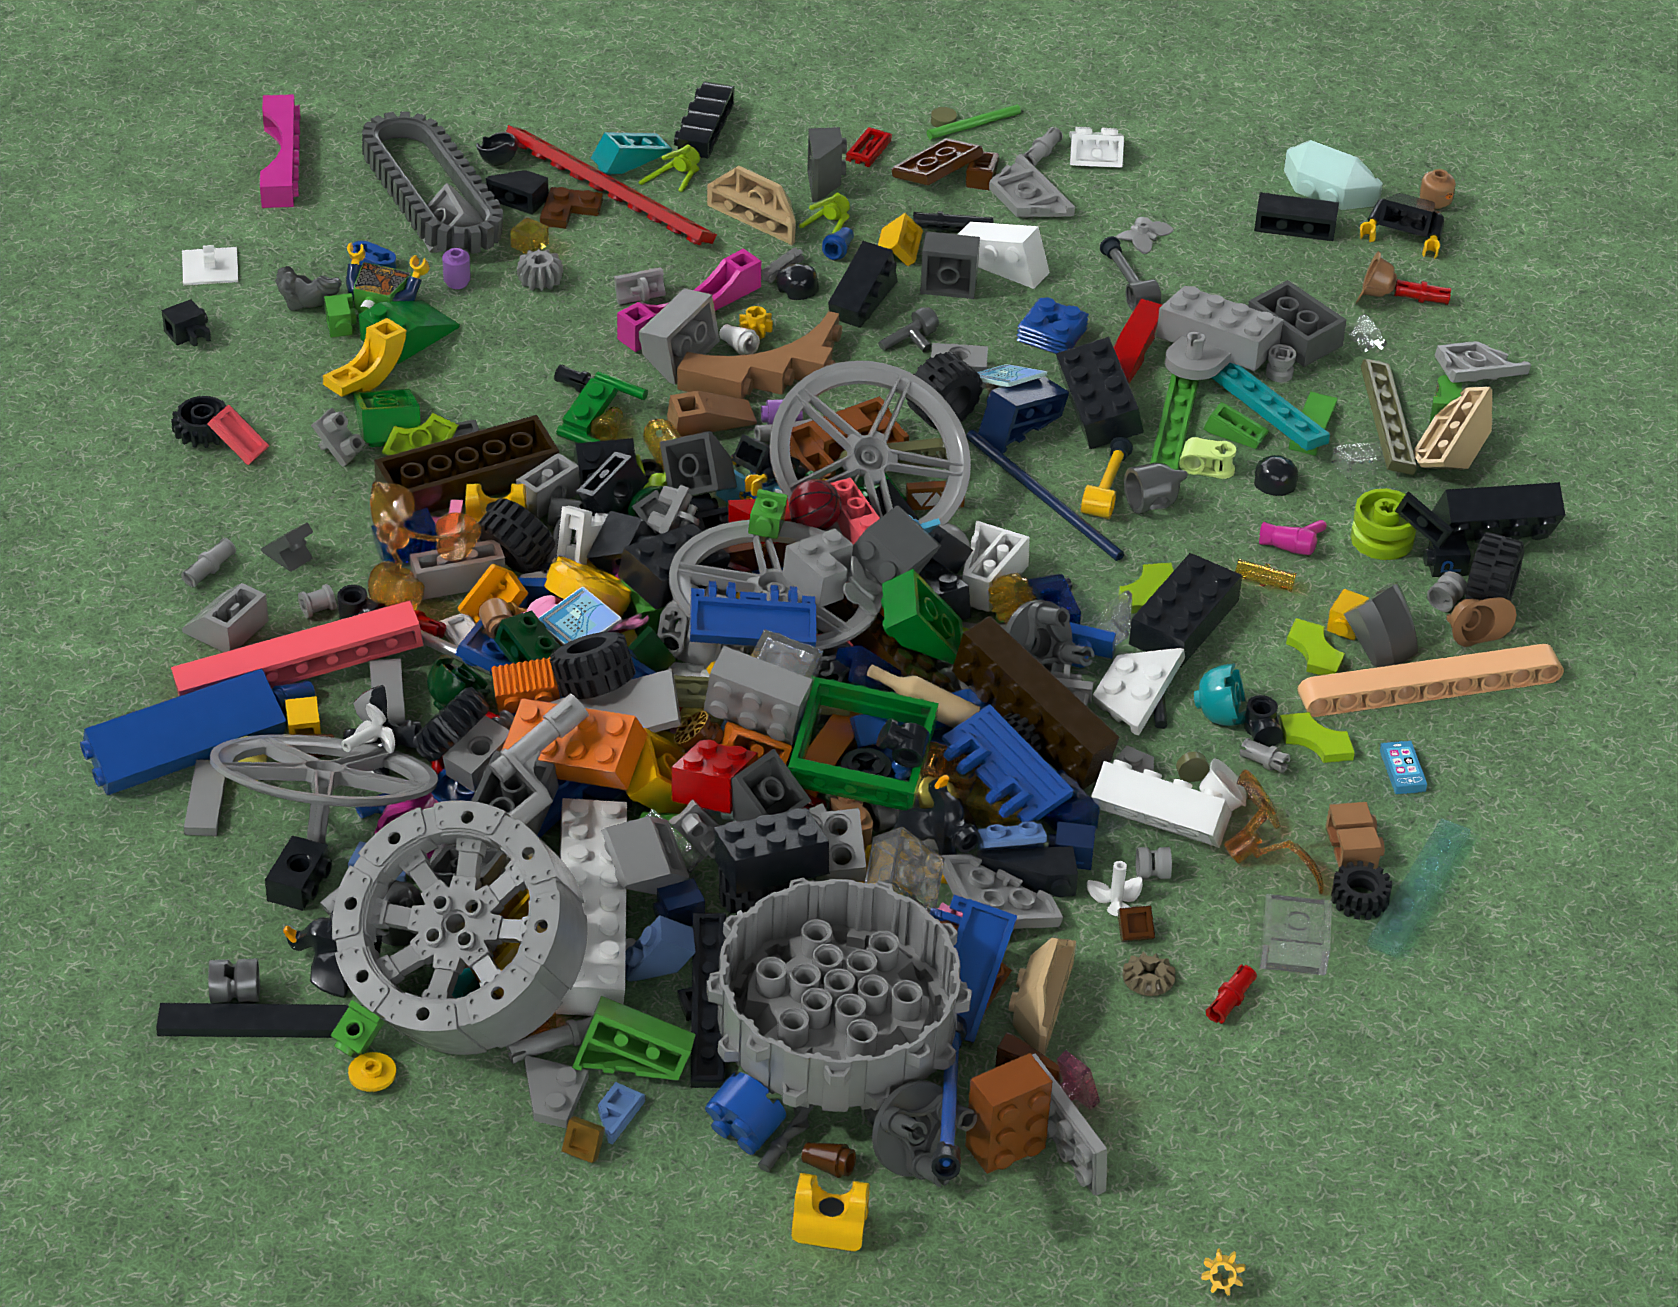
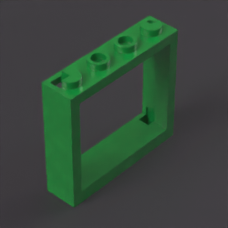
M815 677L788 769L803 789L899 810L912 809L935 730L939 703L926 701L922 698L907 697L895 692L870 689L863 685L856 686L837 682L833 679L828 680ZM820 706H829L884 719L893 718L898 722L916 723L928 730L930 738L922 764L912 769L910 780L907 782L805 760Z

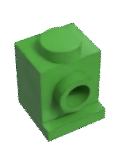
M352 293L324 296L326 321L330 338L352 335V325L357 324Z
M758 489L757 497L750 513L748 533L778 539L785 520L788 495Z
M353 1000L349 1003V1008L330 1035L337 1041L334 1047L350 1057L354 1052L359 1055L366 1053L385 1023L376 1014ZM353 1024H357L360 1027L359 1033L355 1036H351L348 1033L349 1028Z

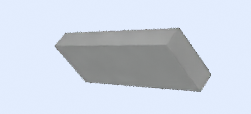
M196 760L184 823L185 835L217 836L227 777L216 771L211 765L210 760Z

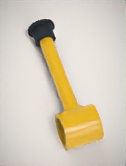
M1116 437L1112 440L1110 444L1111 459L1098 487L1086 486L1081 503V513L1106 519L1111 518L1116 501V491L1110 490L1121 462L1133 451V445L1127 438Z

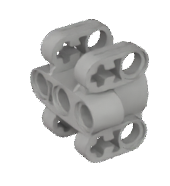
M691 584V588L700 589L698 586ZM708 587L704 590V596H707V597H708ZM717 588L716 597L727 598L726 590ZM674 598L661 613L657 635L663 643L666 637L674 638L678 642L679 648L677 650H668L675 658L682 660L686 664L704 665V669H706L711 662L717 660L724 646L745 654L750 652L749 647L740 645L690 642V618L679 608Z

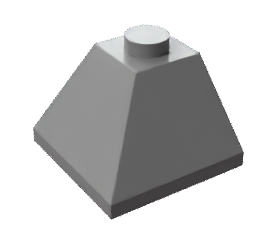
M448 183L427 204L436 219L449 226L469 227L484 222L479 212ZM425 243L429 252H440L439 250H437V245L434 247H430Z

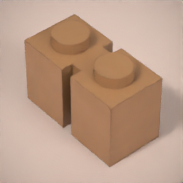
M1367 802L1329 805L1326 828L1332 846H1341L1334 847L1338 866L1341 867L1343 865L1346 867L1348 862H1353L1354 866H1357V861H1363V866H1368V863L1371 862L1374 863L1373 869H1377L1380 856H1384L1385 847L1383 838L1377 835V820L1374 814H1370Z

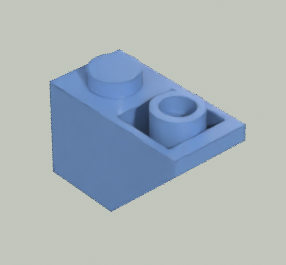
M659 915L650 926L644 929L641 937L634 945L628 947L625 951L626 980L639 981L677 973L696 952L693 928Z

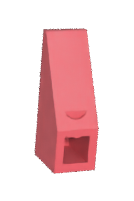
M847 478L830 484L836 488L842 502L841 513L837 519L842 535L854 545L863 532L879 520L880 517L852 478Z

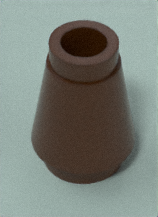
M807 1142L803 1147L801 1159L803 1163L841 1178V1176L848 1177L851 1175L855 1166L856 1152L854 1149H850L847 1144Z

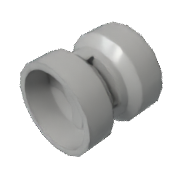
M1278 344L1269 349V363L1266 367V375L1270 380L1282 383L1292 379L1296 351L1291 346Z
M1445 572L1438 582L1428 590L1427 599L1432 607L1442 612H1448L1465 595L1467 583L1458 573Z
M1137 847V877H1142V879H1148L1150 876H1157L1159 879L1171 878L1172 857L1170 847H1159L1157 850H1150L1148 847Z

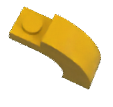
M388 318L366 327V338L360 352L348 364L323 375V385L341 397L354 391L365 392L378 387L396 365L403 350L407 330Z

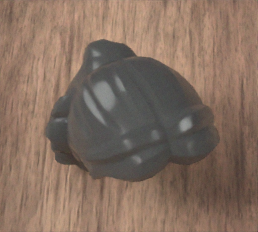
M290 266L278 269L275 280L279 292L284 297L291 311L300 310L304 307L314 308L324 305V296L336 295L342 285V281L338 277L329 278L324 275L311 281L305 275H297Z

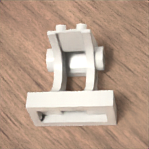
M562 506L557 557H566L586 565L587 555L608 514L595 513V516H592L591 511L573 506ZM572 529L576 530V534L574 537V543H576V545L570 544Z

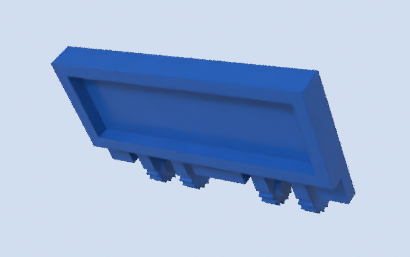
M709 581L708 597L704 596V589L691 588L690 642L815 650V596H802V603H798V588L790 586L788 591L789 602L778 601V585H771L769 601H767V593L741 591L740 599H737L736 584L733 582H728L726 587L727 598L716 597V581Z
M990 704L942 736V740L949 746L943 754L948 761L954 760L966 751L969 753L956 767L960 774L963 775L979 764L981 765L975 770V774L991 789L985 797L989 804L996 803L1008 794L1012 797L998 811L1003 818H1007L1023 808L1017 814V817L1022 822H1036L1073 795L1074 790Z
M954 894L949 908L963 913L962 917L936 908H931L929 914L939 921L958 926L957 943L953 947L956 948L961 966L960 979L962 982L967 983L968 989L972 990L969 1011L957 1013V1015L962 1016L967 1023V1034L964 1040L974 1043L1017 915Z

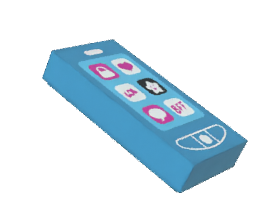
M1412 741L1381 743L1380 753L1395 794L1426 792L1427 782Z

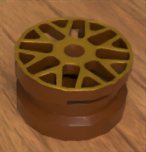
M700 711L688 717L681 724L682 726L677 729L674 735V742L679 747H683L685 753H687L700 740H713L719 744L723 738L724 731L717 723L711 722V717L706 711Z

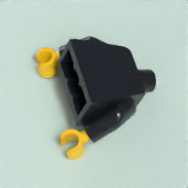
M1398 193L1377 201L1368 217V222L1360 225V239L1364 235L1370 234L1369 242H1374L1376 239V226L1378 225L1428 237L1424 243L1422 255L1425 257L1426 251H1433L1435 259L1440 250L1439 240L1441 239L1444 227V216L1434 209L1435 202Z
M742 434L735 453L731 454V458L736 468L742 466L758 474L748 475L745 479V492L751 491L752 496H757L758 489H762V483L777 482L770 459V445ZM790 455L797 480H800L805 476V468L800 465V459Z

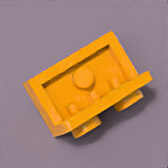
M491 564L458 606V610L462 614L471 616L475 623L480 620L479 609L485 601L492 598H500L507 603L513 602L519 606L528 595V592L513 571L496 564Z

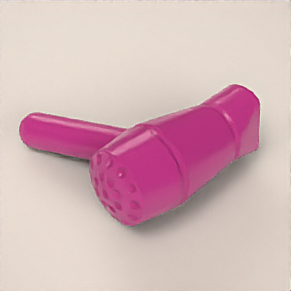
M1318 520L1301 528L1276 526L1263 522L1260 529L1259 544L1273 545L1294 554L1311 555L1317 546L1316 534L1324 531L1327 524L1324 520Z

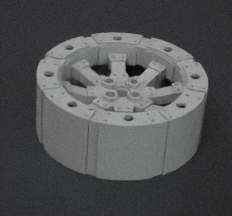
M463 800L443 801L434 803V807L424 810L419 807L394 819L379 830L358 852L360 857L353 867L349 866L337 893L332 918V939L336 942L338 952L335 953V957L345 982L358 1000L370 1011L402 1035H406L423 1047L442 1053L470 1055L486 1053L488 1049L503 1048L521 1040L544 1024L563 1003L561 1000L568 989H572L578 977L585 955L587 916L584 914L582 906L584 900L580 888L566 864L518 818L514 820L506 811L488 804ZM445 843L448 845L456 844V850L459 852L456 876L453 875L449 887L438 878L431 868V862L426 853L439 848L438 845ZM487 846L498 851L501 849L511 858V861L506 865V871L490 886L485 885L482 887L480 882L482 858H485ZM535 852L533 858L529 859L528 855ZM404 871L413 878L421 889V896L425 905H413L412 908L393 905L389 901L384 900L396 878ZM527 888L530 895L528 916L522 917V920L504 919L499 914L504 910V906L520 890L524 891ZM478 903L477 910L470 913L472 904ZM465 921L464 928L455 933L457 925ZM539 925L541 928L547 929L546 931L539 933L537 932V926ZM389 927L408 930L416 934L410 941L411 945L392 956L385 955L380 958L374 946V942H377V928L389 929ZM435 932H439L437 940H435ZM502 942L520 943L518 953L512 962L501 971L493 960V952L497 946L502 945ZM433 963L434 974L429 988L424 990L421 997L407 992L404 993L396 986L405 979L404 976L425 964ZM471 968L474 970L481 981L479 983L481 988L469 993L467 996L457 999L453 998L452 993L458 976L462 974L464 969ZM498 988L504 990V995L501 999H498L493 994ZM423 1016H428L426 1020L422 1021Z

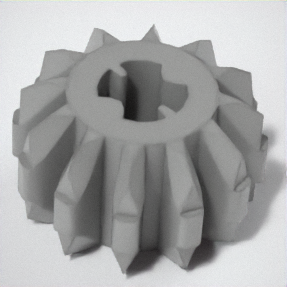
M538 248L537 251L528 250L527 254L520 255L517 276L523 287L529 286L531 291L539 288L542 292L543 288L547 287L552 290L554 285L560 284L563 264L557 253H551L549 249L540 251Z

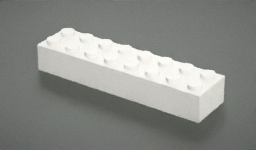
M563 798L559 858L573 874L583 896L584 903H582L584 914L587 916V944L578 977L572 989H568L561 1000L563 1003L554 1014L593 1016L601 996L621 1004L624 1003L626 889H623L616 879V870L611 856L605 849V840L601 830L627 822V802Z

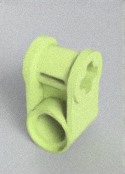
M1192 437L1185 442L1179 462L1180 468L1192 475L1198 474L1220 479L1230 478L1235 473L1233 457L1236 455V447L1227 441Z

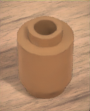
M489 599L479 609V616L487 635L495 640L501 620L512 617L510 608L503 599Z

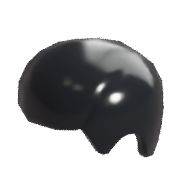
M504 131L495 133L490 137L484 136L482 145L480 146L479 143H476V148L484 162L499 166L506 164L515 156L518 150V141L513 134Z
M796 262L787 264L779 270L776 276L779 292L784 290L789 299L804 300L813 297L819 291L817 273L813 267L806 263Z
M1271 455L1258 462L1254 481L1257 489L1273 496L1287 495L1296 489L1298 469L1291 459L1281 455Z

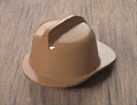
M1379 251L1375 254L1368 267L1362 291L1356 304L1362 295L1383 297L1385 294L1393 292L1396 286L1397 275L1395 267L1382 259Z
M1503 597L1484 600L1464 599L1454 607L1452 613L1448 614L1446 619L1451 624L1453 638L1457 644L1469 647L1477 643L1503 638L1514 626L1517 614L1515 606L1511 601Z

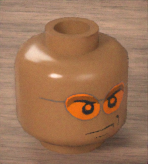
M1436 169L1426 173L1421 181L1420 198L1435 202L1434 209H1441L1450 205L1454 199L1455 179L1443 169Z

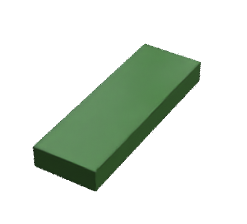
M1310 392L1302 413L1324 430H1327L1338 398ZM1292 439L1289 442L1290 450L1315 456L1319 450V447L1306 451Z

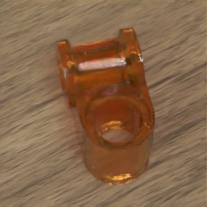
M931 742L922 776L940 778L943 775H948V782L952 783L955 788L964 791L972 789L979 779L975 774V770L980 767V764L972 769L974 776L971 779H963L958 775L956 767L968 755L961 754L954 760L948 761L943 756L948 746ZM936 757H938L936 766H933Z

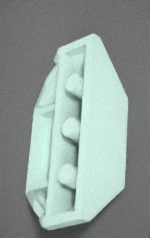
M1312 140L1295 147H1290L1287 150L1284 172L1296 193L1312 199L1339 202L1338 209L1341 210L1373 207L1380 200L1383 183L1374 177L1372 172L1358 157Z

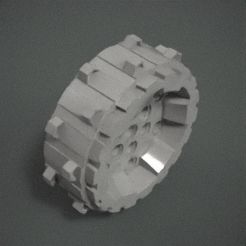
M805 878L791 880L789 888L777 893H771L756 902L755 906L744 912L741 916L730 915L723 923V934L727 939H725L721 948L719 972L710 973L709 980H707L708 1001L718 1004V1024L721 1036H723L718 1042V1053L724 1062H736L745 1073L747 1072L749 1076L763 1084L771 1094L776 1092L782 1095L783 1104L795 1108L798 1106L809 1108V1104L822 1106L823 1111L847 1112L849 1107L861 1106V1110L872 1108L876 1111L880 1109L886 1098L898 1087L911 1081L925 1080L937 1069L945 1070L955 1062L956 1051L951 1045L955 1037L957 1013L969 1011L972 990L968 989L967 983L962 982L960 979L961 966L956 948L953 947L957 943L958 932L951 923H940L938 919L930 915L927 909L918 902L894 892L892 884L883 881L867 884L848 879H829V881L816 882L807 881Z

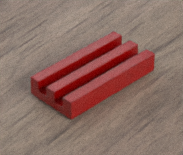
M868 127L846 153V161L851 162L854 159L856 164L860 165L864 162L866 167H870L891 142L892 134ZM866 144V148L861 152V154L858 153Z

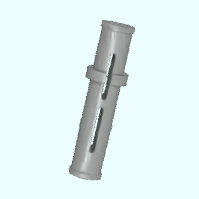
M592 1016L576 1022L573 1019L568 1020L566 1025L523 1038L506 1046V1049L510 1050L508 1056L512 1064L524 1060L526 1055L533 1057L570 1044L574 1047L580 1045Z

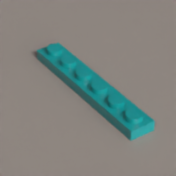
M1229 363L1216 376L1212 377L1213 380L1232 395L1236 396L1306 451L1329 444L1330 433L1243 367Z

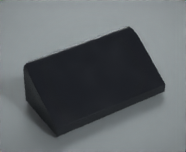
M1408 491L1395 512L1440 549L1452 537L1454 529Z

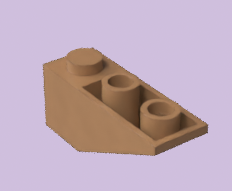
M702 391L670 395L667 418L675 438L708 431L716 432L750 426L757 423L750 403L746 399Z

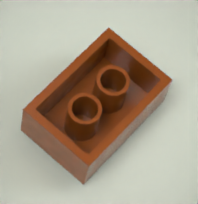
M1031 1053L977 1075L970 1080L968 1108L975 1111L977 1121L972 1129L966 1131L965 1146L987 1174L997 1169H1006L1013 1162L1027 1156H1035L1046 1148L1053 1081Z

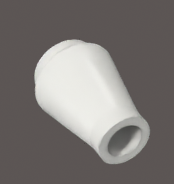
M725 324L720 329V338L726 341L740 355L753 354L759 347V336L752 329L735 327L729 324Z

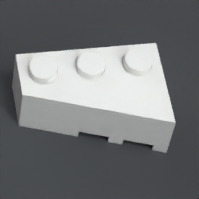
M970 222L957 234L980 237L978 268L1033 289L1050 273L1038 226Z
M976 521L974 537L972 536L971 540L973 552L966 560L962 581L969 585L971 607L989 612L1029 566V536Z

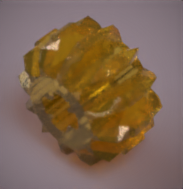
M383 569L374 580L371 595L378 602L386 604V606L410 600L414 611H416L422 601L425 585L417 578L404 574L401 571Z
M1011 573L1000 576L992 582V587L988 589L991 595L988 601L992 603V612L997 613L999 621L1008 623L1013 613L1020 606L1037 599L1033 595V587L1028 585L1027 578H1022L1019 573Z

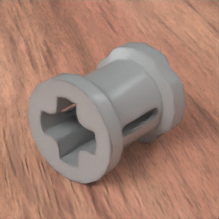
M328 584L322 585V589L307 594L304 591L298 593L299 605L306 618H310L313 616V613L325 609L334 610L337 608L334 592Z

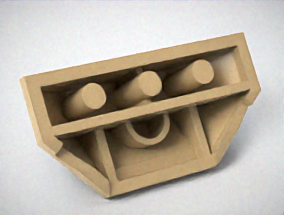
M738 165L707 185V206L790 245L795 243L796 221L791 200L780 184Z
M1491 387L1465 388L1460 393V397L1451 401L1434 417L1413 450L1415 460L1421 467L1469 469L1492 431L1493 391Z
M1051 938L1030 955L1026 969L1020 968L1016 983L1019 992H1012L1009 1011L1014 1012L1013 1026L1028 1045L1043 1055L1046 1054L1074 964L1076 941Z

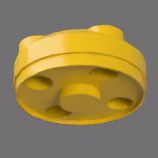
M558 556L556 562L551 564L546 575L544 586L555 595L565 599L583 586L621 618L631 602L630 595L632 590L620 582L619 578L604 571L577 563L566 557Z

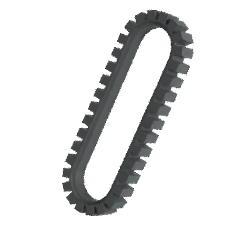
M400 111V116H396L394 112L384 113V118L377 115L371 118V122L367 121L362 129V155H364V160L367 164H370L371 170L375 172L378 180H381L383 187L387 188V192L390 197H393L395 204L399 205L402 214L405 213V218L408 222H411L414 231L417 230V235L420 239L425 238V243L430 247L437 245V250L446 252L450 248H460L462 250L468 249L471 254L481 252V247L488 250L494 247V243L500 241L503 226L501 204L497 199L494 200L493 193L488 191L487 185L482 183L481 177L478 174L476 175L475 169L469 166V161L463 158V153L457 150V145L451 142V137L445 134V129L442 126H438L437 121L432 118L426 120V115L419 113L414 117H410V112ZM392 138H409L423 142L465 199L479 212L484 222L475 226L456 227L437 220L382 142Z

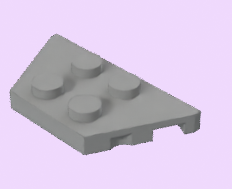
M1022 154L1016 156L1015 163L1012 166L1006 165L1002 172L996 174L989 182V190L1016 217H1063L1075 215V206Z
M1477 341L1438 345L1435 352L1436 359L1452 383L1478 382V380L1483 379L1497 380L1500 377L1529 374L1532 365L1526 361L1522 363L1507 361L1509 354L1492 349Z

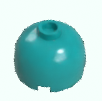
M1234 663L1217 666L1206 672L1200 680L1199 690L1194 691L1196 708H1202L1204 716L1212 723L1220 726L1241 725L1245 721L1246 711L1239 713L1241 702L1245 701V692L1239 669L1234 670Z

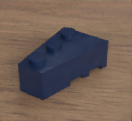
M1045 376L1011 387L1005 386L993 389L987 398V406L978 434L1001 453H1005L1007 451L1006 446L1014 441L1022 442L1026 439L1024 434L1032 429L1039 431L1061 417L1069 391Z

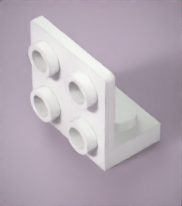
M1075 127V131H1070V165L1122 167L1124 136L1118 133L1117 128H1101V132H1092L1091 127Z

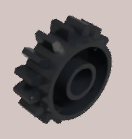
M197 396L184 401L178 406V411H173L172 413L173 419H171L175 438H182V444L184 445L192 442L194 448L199 444H203L205 448H208L209 443L212 442L215 445H220L219 439L221 438L210 428L208 423L226 407L225 402L212 396Z

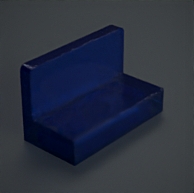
M863 646L838 648L835 660L850 668L849 682L856 686L863 685L879 691L895 692L892 688L868 677L867 671L873 664L900 677L901 670Z

